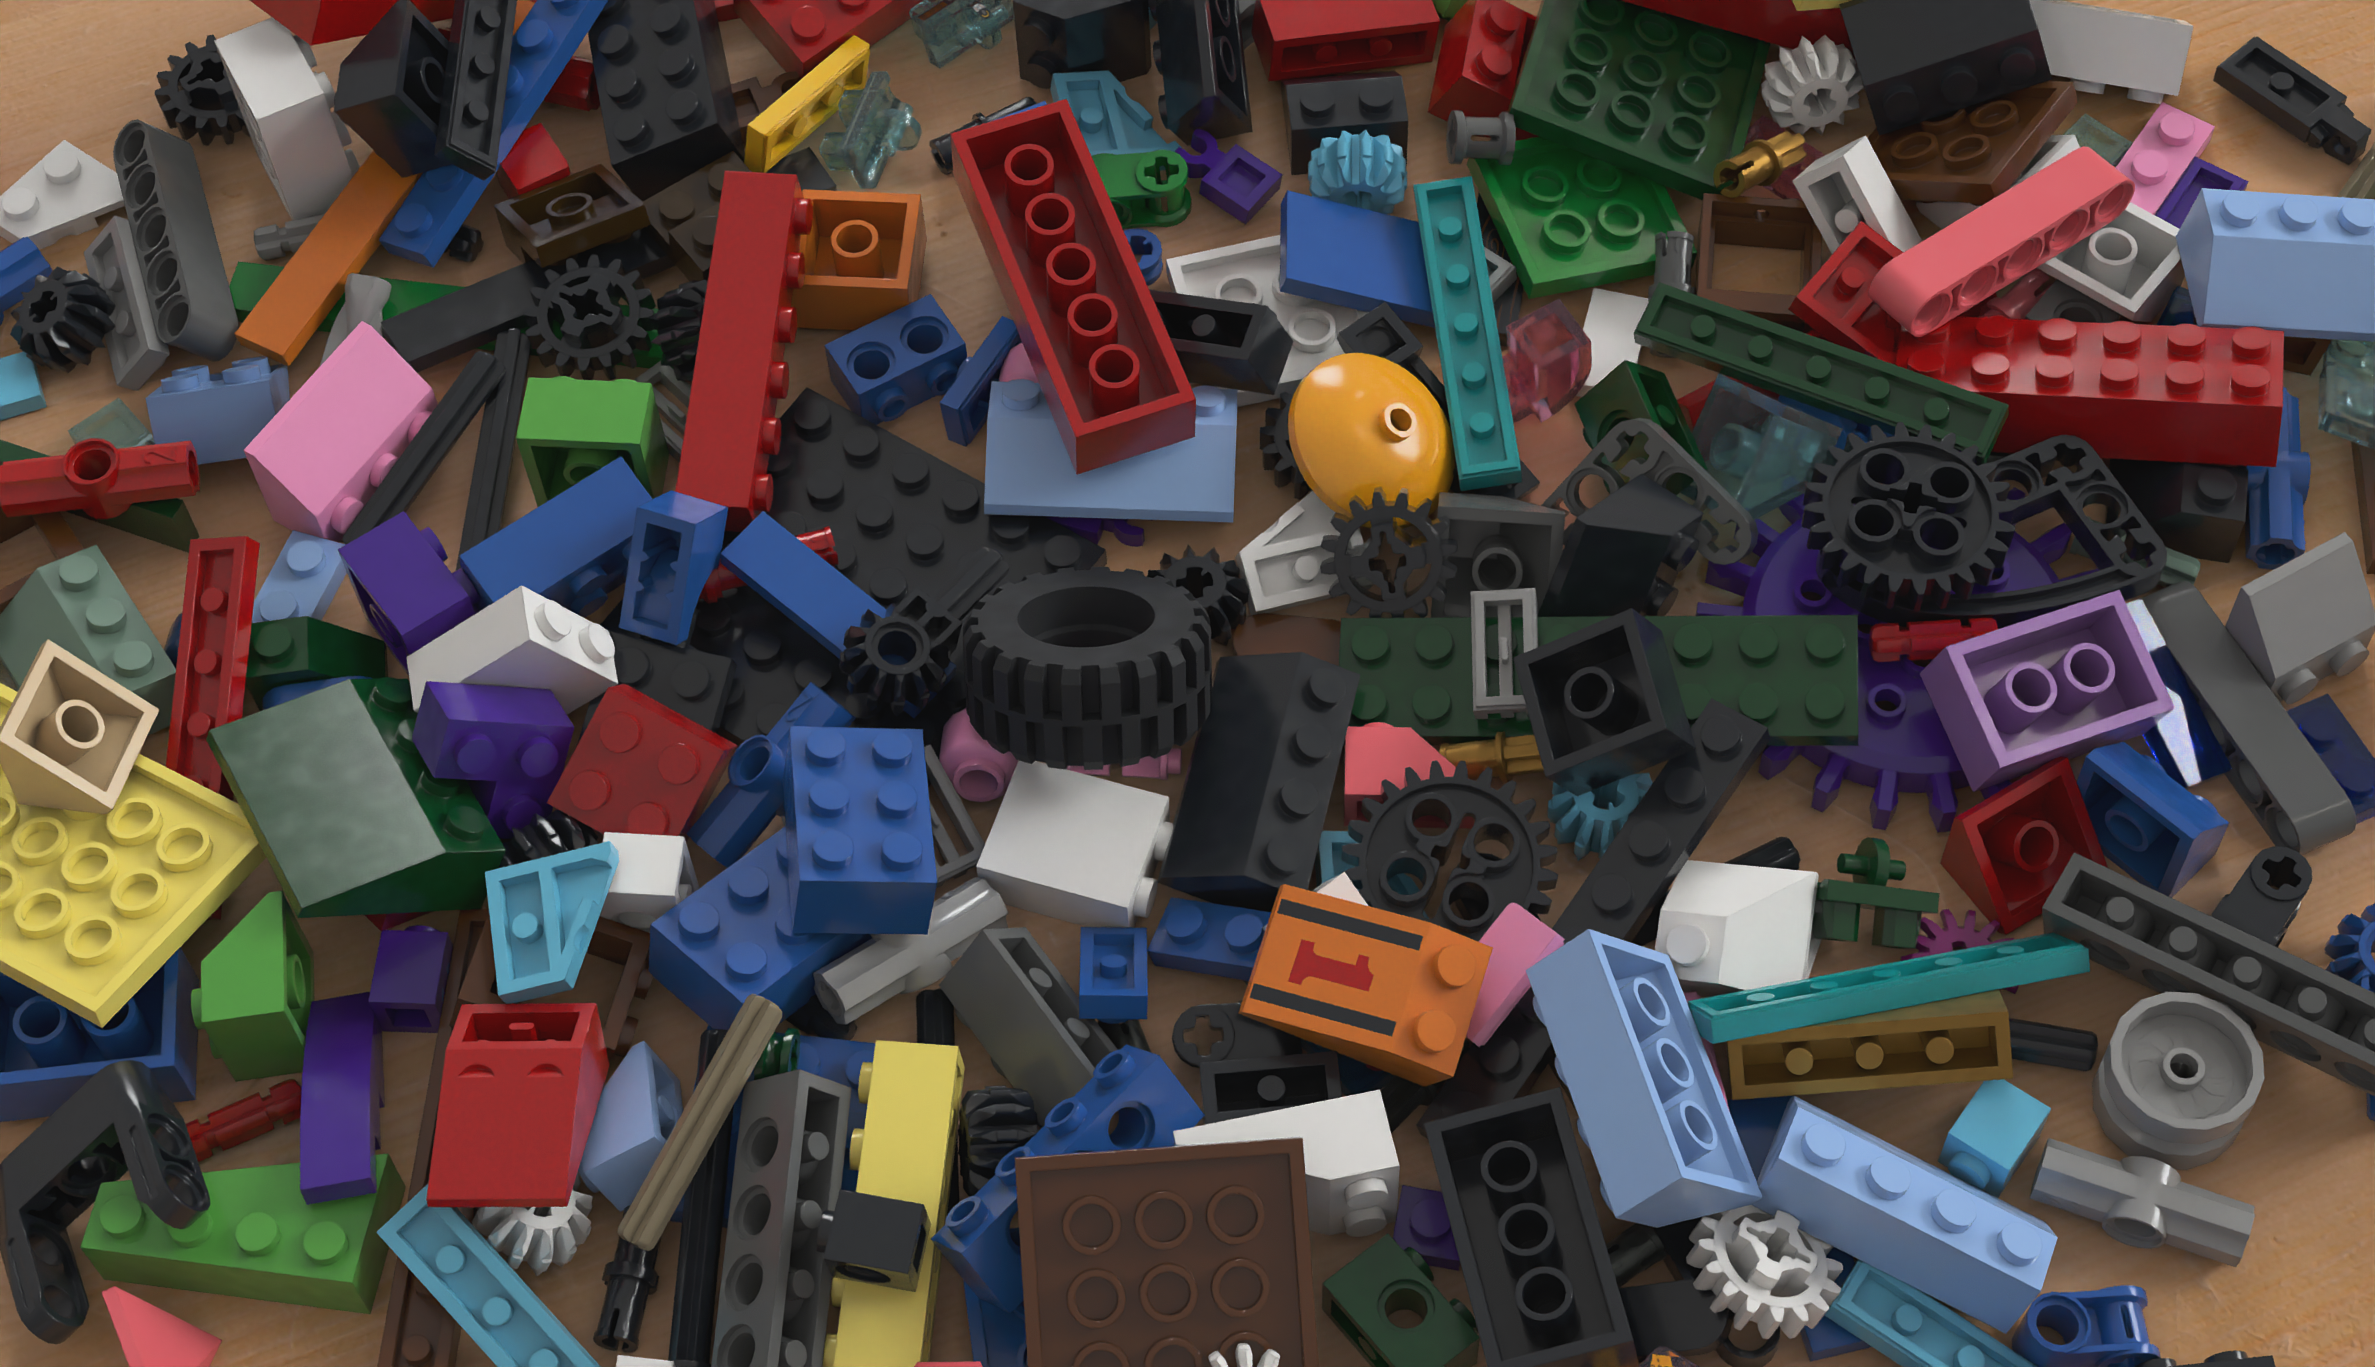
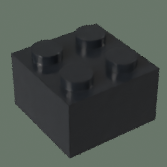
M1628 609L1513 657L1545 777L1574 795H1582L1696 749L1662 630L1634 609Z

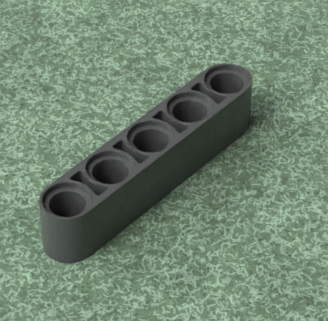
M132 120L119 132L113 149V158L156 334L159 340L213 362L220 361L229 354L237 340L235 332L239 328L238 318L193 148L189 142L141 120Z
M2180 581L2126 604L2170 698L2274 845L2287 847L2304 855L2351 834L2356 827V816L2347 794L2198 589L2188 581Z

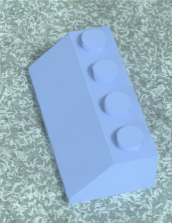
M2201 189L2176 235L2197 326L2233 329L2259 327L2264 330L2284 331V336L2375 342V199Z
M1016 379L1009 382L992 381L987 417L984 514L1233 523L1237 389H1219L1208 385L1192 388L1196 397L1194 438L1077 475L1040 384L1025 379Z
M1587 929L1526 970L1535 995L1533 998L1534 1010L1540 1021L1547 1028L1556 1053V1071L1570 1091L1579 1116L1577 1119L1578 1132L1584 1143L1591 1149L1601 1177V1195L1606 1205L1614 1213L1615 1218L1658 1228L1752 1205L1763 1198L1669 955Z
M1795 1095L1787 1103L1757 1180L1763 1198L1752 1204V1206L1772 1216L1775 1215L1777 1210L1791 1214L1800 1221L1798 1229L2005 1334L2041 1292L2058 1238L2045 1221Z

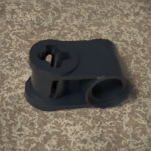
M2273 846L2262 850L2254 857L2231 893L2226 894L2211 914V917L2278 948L2288 927L2295 919L2301 901L2312 882V870L2309 863L2300 853L2287 847ZM2271 886H2275L2279 888V890L2271 888Z
M1242 1000L1238 1001L1239 1003L1201 1004L1190 1007L1180 1015L1173 1029L1172 1042L1174 1051L1181 1061L1196 1068H1199L1200 1062L1302 1054L1301 1038L1238 1014ZM1199 1018L1208 1019L1210 1030L1221 1031L1222 1041L1212 1043L1209 1055L1205 1056L1198 1055L1196 1044L1185 1043L1183 1038L1184 1032L1194 1030L1196 1019Z

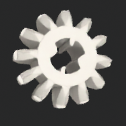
M1826 35L1822 36L1813 45L1802 36L1797 48L1788 50L1780 47L1779 58L1781 61L1765 64L1766 80L1761 83V93L1766 106L1769 107L1773 120L1781 128L1789 126L1796 134L1800 133L1802 135L1810 127H1813L1822 136L1826 124L1834 121L1844 125L1843 111L1859 108L1858 92L1864 86L1858 66L1855 65L1856 61L1851 51L1844 44L1835 45L1834 41H1831Z
M577 1173L567 1207H475L478 1211L472 1223L481 1235L488 1236V1243L498 1253L503 1252L509 1256L506 1261L513 1270L517 1269L522 1261H527L535 1275L538 1276L542 1272L547 1271L551 1262L563 1267L564 1264L571 1261L577 1251V1247L580 1244H584L591 1231V1221L587 1216L592 1209L593 1196L576 1192L581 1183L580 1174Z

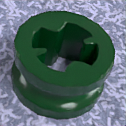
M788 1028L781 1035L776 1034L774 1031L754 1067V1080L798 1070L800 1057L799 1029Z

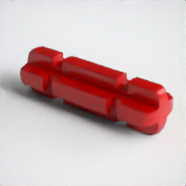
M1992 618L1968 619V625H1961L1960 619L1906 622L1907 629H1899L1898 623L1875 624L1871 626L1869 648L1871 657L1876 662L1900 661V655L1907 654L1908 660L1934 659L1946 646L1998 630L1996 620Z
M295 1079L285 1080L269 1087L270 1095L262 1098L258 1092L207 1114L209 1121L200 1124L198 1118L186 1123L198 1162L213 1156L212 1149L221 1145L222 1150L225 1151L275 1129L273 1122L282 1119L285 1125L299 1119L301 1114L300 1084Z

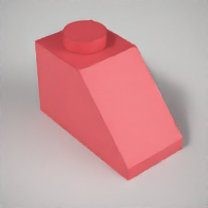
M1381 722L1368 723L1362 727L1348 726L1345 736L1344 826H1348L1350 820L1369 822L1361 812L1362 800L1366 797L1383 804L1384 801L1380 792L1383 780L1390 781L1400 790L1405 788V768L1411 767L1422 781L1429 779L1432 761H1438L1444 777H1453L1456 767L1411 727H1393L1390 724ZM1432 815L1422 816L1413 823L1415 828H1448L1442 819ZM1471 816L1464 817L1459 828L1472 829L1474 818Z

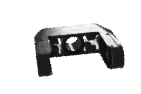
M134 1060L118 1061L98 1071L0 1164L1 1256L21 1321L36 1337L50 1344L64 1342L83 1325L86 1319L89 1302L66 1228L95 1202L101 1183L118 1181L129 1171L137 1199L147 1204L153 1213L164 1223L177 1229L190 1227L209 1209L211 1204L185 1121L151 1069L142 1062Z

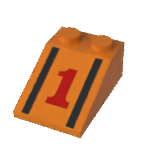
M1283 884L1279 887L1238 1014L1332 1051H1337V1053L1425 1087L1454 1077L1493 947L1431 922Z

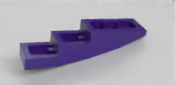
M370 992L311 1002L305 1038L300 1114V1191L307 1205L377 1193L375 1150L381 1149L379 1108L385 1107L382 1028L368 1002Z

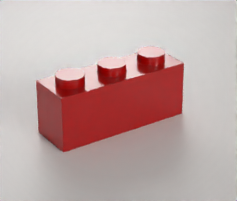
M1256 0L1251 33L1269 82L1432 62L1440 19L1432 0Z

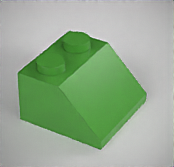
M283 891L269 892L201 961V988L193 989L191 992L192 1016L198 1030L205 1029L209 1035L213 1057L215 1059H223L236 1082L301 1073L303 1071L305 1038L311 1002L315 1001L314 952Z

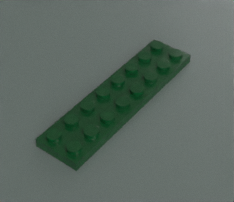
M1858 615L1643 616L1662 630L1690 729L1712 698L1766 726L1770 736L1766 746H1858ZM1612 616L1537 617L1538 647ZM1471 617L1341 618L1339 667L1360 674L1348 726L1362 727L1368 723L1381 722L1390 724L1393 727H1411L1431 746H1440L1443 743L1457 744L1495 739L1497 732H1505L1506 738L1534 735L1530 718L1527 717L1526 712H1514V717L1501 718L1500 713L1488 714V719H1475L1473 712ZM1486 617L1488 697L1500 696L1498 617ZM1512 617L1513 657L1524 653L1523 617ZM1513 660L1514 695H1523Z

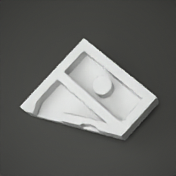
M63 140L0 196V236L12 244L23 237H28L40 250L55 244L62 237L79 235L99 227L95 217L125 206L117 173L66 140Z
M1313 491L1285 512L1272 526L1252 540L1235 557L1240 570V577L1245 580L1249 590L1247 603L1251 616L1333 598L1329 594V589L1338 577L1336 574H1322L1320 566L1322 561L1334 557V553L1323 549L1321 542L1324 535L1339 536L1340 533L1330 523L1335 512L1323 503ZM1360 528L1350 538L1347 550L1353 549V546L1364 544ZM1365 577L1356 579L1365 589H1370L1374 585Z

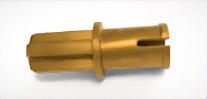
M1788 131L1767 141L1763 139L1753 140L1745 145L1741 154L1716 165L1713 173L1716 188L1732 180L1734 183L1724 188L1720 193L1729 198H1736L1756 185L1769 186L1779 179L1783 171L1805 159L1806 153L1802 146L1806 140L1800 133L1792 135Z
M1497 732L1495 739L1457 744L1443 743L1439 749V753L1455 767H1457L1460 761H1465L1468 769V778L1471 780H1477L1487 767L1492 769V778L1500 777L1502 783H1508L1515 775L1544 772L1534 735L1506 738L1505 732Z

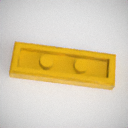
M853 35L748 124L744 164L752 172L766 173L866 87L870 44Z

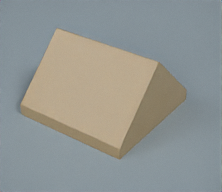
M49 639L41 645L0 726V764L18 804L99 814L109 813L114 808L160 709Z

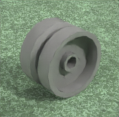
M2165 992L2142 999L2119 1019L2092 1082L2093 1110L2105 1135L2128 1156H2145L2157 1159L2177 1170H2188L2213 1162L2234 1143L2244 1120L2248 1117L2256 1102L2265 1079L2263 1051L2250 1026L2227 1005L2198 993Z

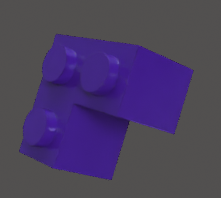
M426 681L412 740L434 778L466 779L499 839H512L514 836L512 827L524 828L529 825L535 813L544 819L552 813L553 806L547 804V801L562 775L575 727L551 689Z

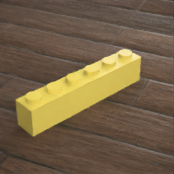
M876 1040L873 1062L862 1063L859 1076L858 1098L859 1103L867 1104L864 1129L854 1128L849 1156L850 1169L859 1171L856 1192L924 1204L931 1227L916 1292L833 1277L831 1290L832 1306L841 1307L837 1334L827 1333L825 1338L823 1367H914L917 1362H929L942 1261V1253L932 1242L931 1238L945 1225L949 1203L965 1070L958 1046Z

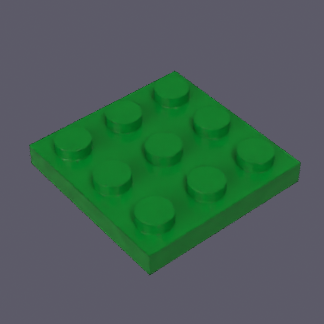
M1542 137L1516 141L1512 163L1509 166L1499 165L1496 159H1468L1466 164L1510 260L1516 267V273L1529 299L1652 276L1655 273L1656 261L1655 235L1663 232L1666 234V239H1668L1667 231L1687 232L1665 185ZM1694 244L1692 247L1691 268L1698 253Z

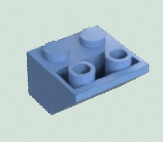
M267 356L232 362V368L215 374H209L208 365L184 367L171 371L172 377L162 379L161 386L145 398L155 444L191 440L196 450L198 465L247 458L244 449L290 400L289 373L287 366L283 364L270 365Z

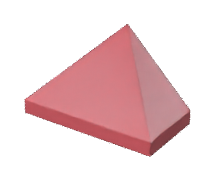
M116 1286L101 1292L129 1367L210 1366L222 1342L221 1339Z

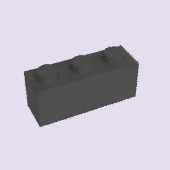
M1026 927L983 929L939 984L940 988L954 1005L958 1019L973 1031L991 1056L992 1065L997 1072L1008 1079L1013 1088L1023 1089L1034 1100V1111L1037 1113V1125L1041 1128L1045 1125V1118L1058 1103L1074 1097L1094 1077L1093 1072L1097 1064L1105 1056L1118 1050L1095 1019H1079V997Z

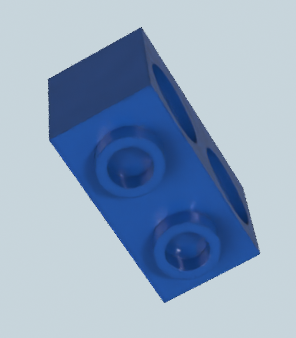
M931 294L824 345L831 382L852 412L876 425L883 421L895 420L908 409L935 396L945 395L955 382L960 365L967 358L966 343Z

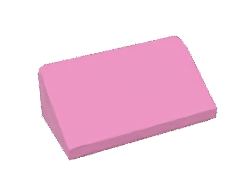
M1512 902L1508 904L1479 940L1480 943L1493 947L1466 1035L1478 1047L1486 1044L1531 987L1526 970L1564 945L1563 941L1565 939L1517 903Z

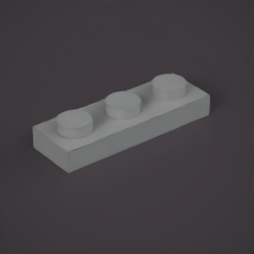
M114 215L84 251L89 276L100 283L99 287L106 291L109 299L116 305L114 312L109 317L116 327L104 335L117 386L138 391L151 375L163 366L170 353L168 344L159 340L156 334L129 220Z

